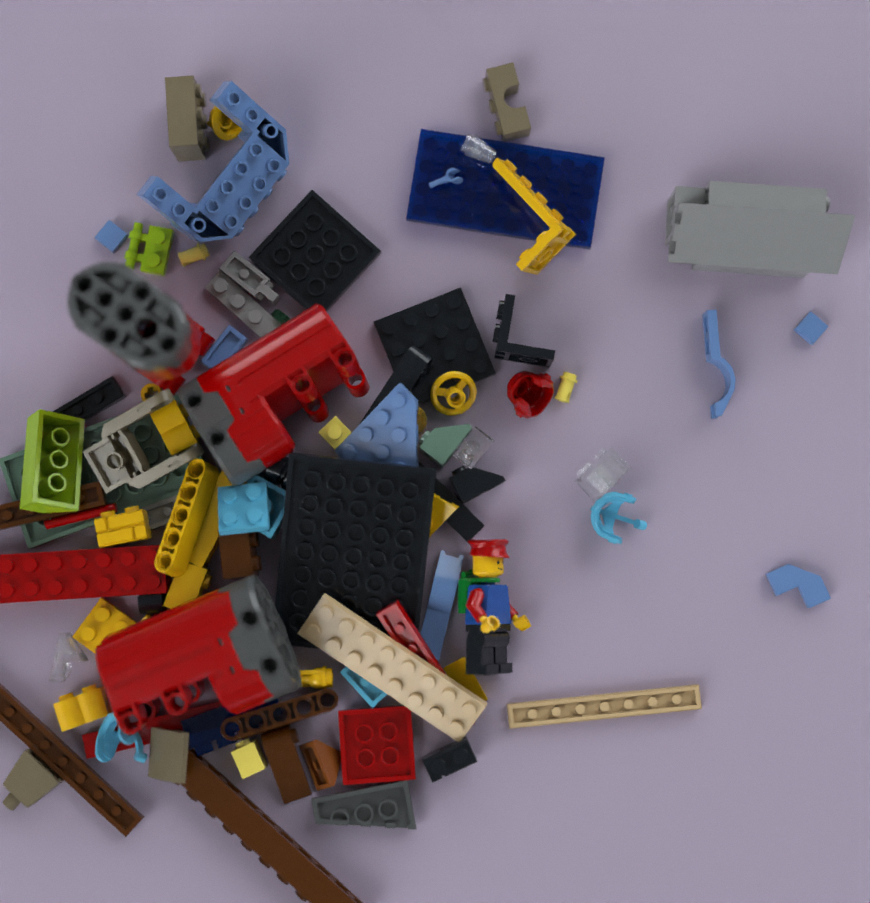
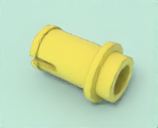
M197 243V246L178 253L183 267L201 259L205 261L206 257L210 256L205 243Z
M563 372V375L559 377L561 381L554 399L569 403L574 384L578 382L576 380L577 375Z

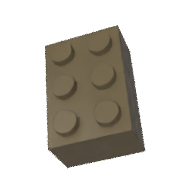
M193 75L165 77L169 147L178 162L206 160V152H209V141L205 137L204 129H208V125L206 123L207 116L203 115V107H206V96L204 92L202 93L201 84H197Z

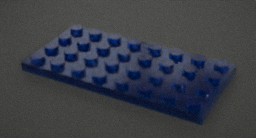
M421 129L406 221L536 241V238L542 232L548 231L550 227L493 168L492 164L496 158L503 161L508 159L516 166L517 170L515 172L519 177L522 175L532 183L530 188L535 193H541L548 200L546 205L551 210L553 208L556 209L563 216L561 221L576 233L566 246L591 249L605 157ZM455 168L461 171L456 173L454 178H463L462 183L454 184L447 182L430 188L429 183L446 176L448 169Z

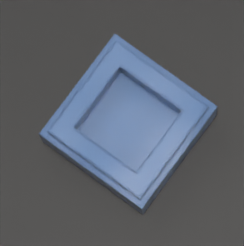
M108 220L94 238L115 254L129 235Z
M810 311L795 327L794 331L812 345L829 326Z

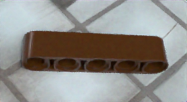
M323 689L233 716L224 720L221 725V734L229 741H237L326 714L337 707L338 695L332 689ZM325 694H329L334 698V704L330 707H324L320 702L321 697ZM302 701L308 702L311 706V710L307 714H300L297 711V705ZM279 708L287 712V718L282 722H278L273 718L274 711ZM253 716H261L263 718V725L259 729L251 728L249 725L250 719ZM230 723H237L239 726V732L235 736H228L226 734V727Z

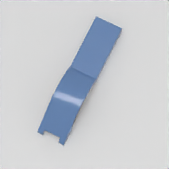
M707 310L702 315L706 362L714 364L720 369L725 378L723 396L718 402L710 406L711 419H716L722 416L735 390L736 378L733 368L720 355L717 310Z
M443 550L440 551L420 634L437 661L440 658L464 558L463 555H459V558L445 555Z

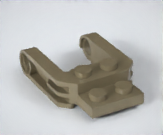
M170 389L157 393L105 423L101 433L102 440L82 451L105 493H109L125 483L140 489L205 453L198 442L194 446L150 468L147 457L134 434L129 430V426L174 401L175 398Z

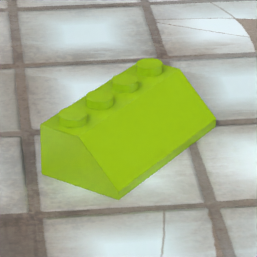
M42 409L37 410L27 418L20 509L38 513L74 512L79 510L85 419Z

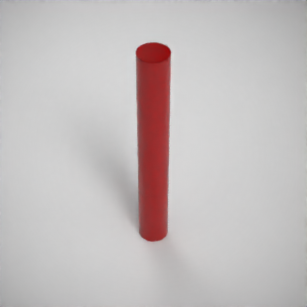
M116 503L47 519L44 520V525L46 529H51L100 517V513L115 511L116 513L118 508Z

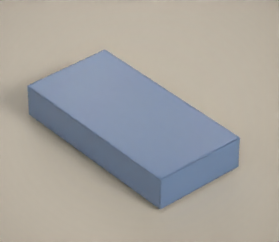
M228 325L200 362L211 369L240 351L248 342V338Z

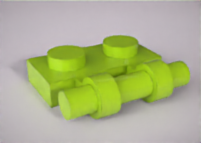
M134 222L133 230L130 231L128 237L131 239L129 249L125 251V265L134 270L135 262L141 263V272L165 277L174 236L173 229L150 225L148 234L142 233L143 224ZM140 242L146 243L144 254L138 253Z

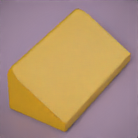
M465 656L443 667L450 678L484 701L488 700L476 676L466 674Z

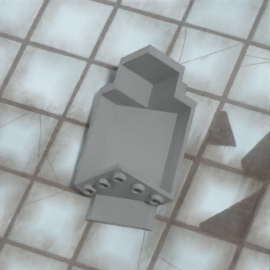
M709 181L705 188L676 186L667 200L665 245H669L668 262L692 264L691 270L803 278L809 272L838 274L855 215L826 213L830 206L827 189Z

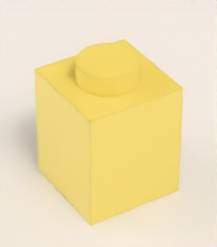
M335 416L318 433L336 450L352 432Z
M249 738L237 742L235 744L237 748L231 751L242 779L260 772L268 766L257 739L252 741Z

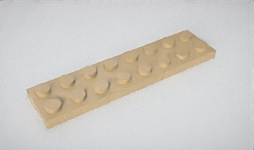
M326 593L321 597L298 632L300 636L457 742L462 741L487 706L486 701Z

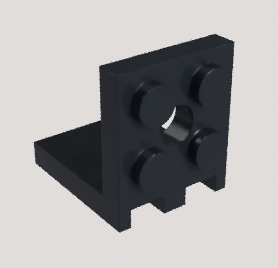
M506 294L504 301H499L496 319L500 320V324L496 323L492 342L497 343L494 359L550 368L554 361L555 350L508 343L515 295Z

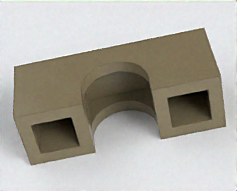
M514 63L486 69L483 86L485 92L490 93L491 100H488L491 114L495 113L497 121L494 122L497 136L501 135L503 142L530 136L531 125L526 107L512 108L504 100L507 96L518 93L519 81Z

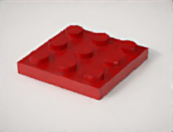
M404 705L338 710L343 785L416 780L412 714L410 709Z

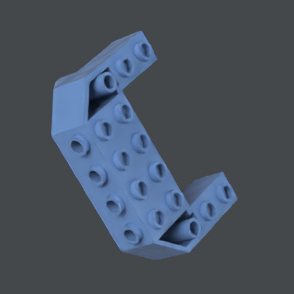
M232 81L223 82L209 101L242 129L238 137L245 143L198 204L188 202L158 176H150L136 194L171 222L170 225L191 240L198 242L237 237L245 227L243 224L248 217L252 218L259 209L258 204L261 200H265L272 193L273 189L271 187L274 183L280 181L287 173L286 168L289 165L286 129Z

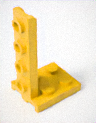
M496 158L492 164L493 168L550 227L548 231L542 232L536 238L534 246L531 249H526L520 255V260L516 263L521 271L538 275L576 233L561 221L563 216L556 209L553 208L551 210L546 205L548 200L541 193H535L530 188L532 183L523 175L519 177L515 172L517 168L508 159L503 161Z

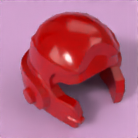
M522 371L516 373L510 379L507 385V397L513 404L516 411L515 414L518 417L533 418L545 410L554 394V383L550 375L547 373L535 374L529 371Z

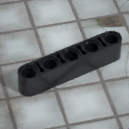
M414 345L411 346L362 421L399 383H402L413 393L431 366L433 358Z

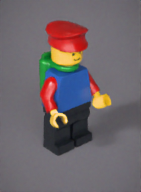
M506 539L468 540L467 542L471 546L470 555L473 556V570L462 571L461 578L458 580V613L466 614V632H469L466 639V674L494 675L513 673L512 663H507V645L510 639L507 631H510L512 620L514 626L520 631L530 628L531 623L525 614L518 618L519 613L509 602L507 585H495V582H500L498 576H501L504 572V558H509L506 551V545L509 541Z

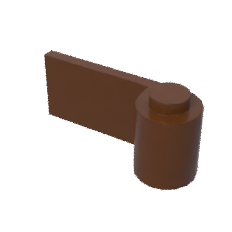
M290 725L262 733L263 748L284 804L312 795L297 753L296 743L300 742L297 729H292Z

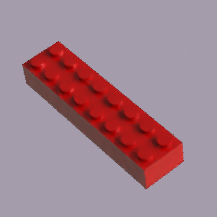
M160 545L1 554L0 603L168 593L172 583V576L161 573L155 568L154 562Z

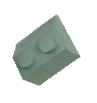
M470 424L434 428L432 432L427 430L419 440L421 445L419 447L420 452L443 469L471 433L472 426Z

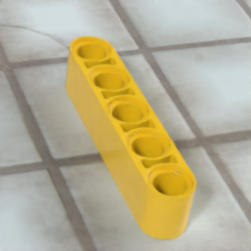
M200 458L192 460L187 467L154 562L157 571L172 577L182 576L187 569L219 475L216 466Z

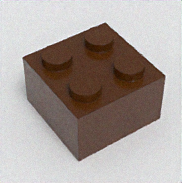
M218 530L223 579L245 578L254 574L259 576V571L262 570L261 556H257L256 547L260 546L258 532L221 536Z

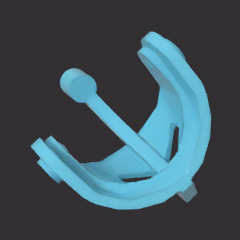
M610 492L601 496L594 506L590 507L592 511L591 522L595 532L600 537L607 539L608 542L617 545V543L622 544V537L615 535L613 532L615 519L633 524L636 529L645 530L647 528L645 521L640 519L632 520L617 515L621 504L624 502L634 504L637 498L625 492L624 494ZM611 502V504H610L609 506H607V507L604 508V509H601V508L604 507L606 504H608V503ZM599 514L602 515V518H603V521H604V525H603L602 522H601V519H600V515H599Z
M113 712L109 713L98 731L95 746L96 758L100 762L106 763L114 757L120 741L126 745L135 742L136 753L134 759L144 763L148 755L143 753L144 746L139 733L125 734L121 731L119 725L116 732L114 729L117 725V720Z

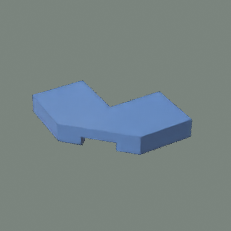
M790 564L766 573L775 596L798 587L807 608L831 599L821 576Z

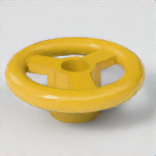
M450 371L442 374L435 380L430 391V399L434 408L448 416L460 415L466 412L473 405L477 395L473 379L460 371ZM448 379H461L455 386L448 389L439 388ZM466 385H468L470 390L467 401L462 390ZM458 393L457 396L451 397L452 394ZM437 396H445L448 404L455 409L442 406Z

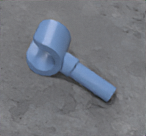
M455 168L448 169L446 176L429 183L430 188L447 182L454 184L462 183L463 178H454L455 174L461 171Z

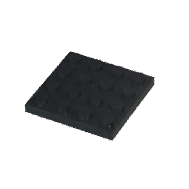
M311 190L249 256V259L305 310L315 304H320L328 311L381 254V250L315 191Z
M461 287L374 321L393 372L405 353L413 345L433 358L431 366L412 393L418 400V405L431 401L430 391L433 383L446 372H463L469 375L474 383L496 375ZM448 379L439 388L448 389L455 386L461 379Z

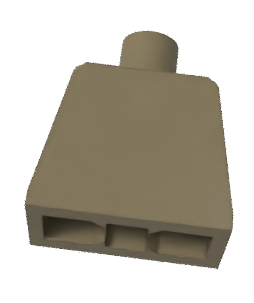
M27 749L22 753L3 782L4 787L10 792L3 800V804L12 811L20 803L28 808L64 780L31 749Z

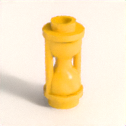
M322 666L312 670H300L302 687H313L315 689L333 687V668Z

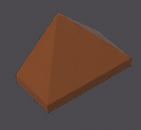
M317 739L299 745L317 791L334 786L341 763V752Z

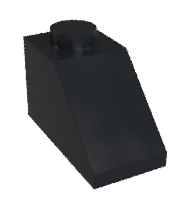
M464 465L452 471L453 476L449 478L462 504L506 481L501 475L471 466L466 469Z

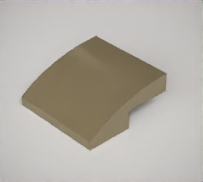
M151 727L148 777L173 783H186L189 732L179 729L170 730L163 727Z

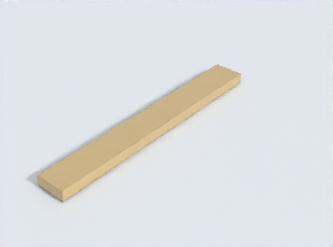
M698 684L507 703L509 729L702 709Z

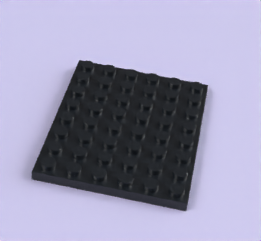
M289 453L275 608L285 625L292 646L320 649L300 636L298 632L324 593L389 637L390 635L376 614L379 610L398 600L419 632L437 468Z

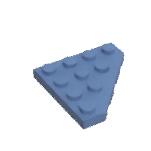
M399 383L337 447L335 452L340 458L419 466V459L417 457V445L419 444L417 425L418 400L402 383Z

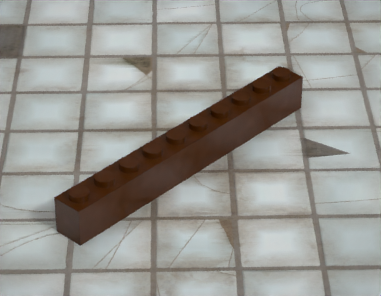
M188 745L186 783L181 784L187 790L186 794L193 801L201 802L205 806V812L212 818L217 817L223 823L222 827L229 834L233 835L235 833L241 839L240 843L245 849L250 852L253 850L259 855L258 859L265 867H272L278 873L277 877L281 882L294 887L296 895L302 901L306 902L308 900L310 903H363L191 745Z

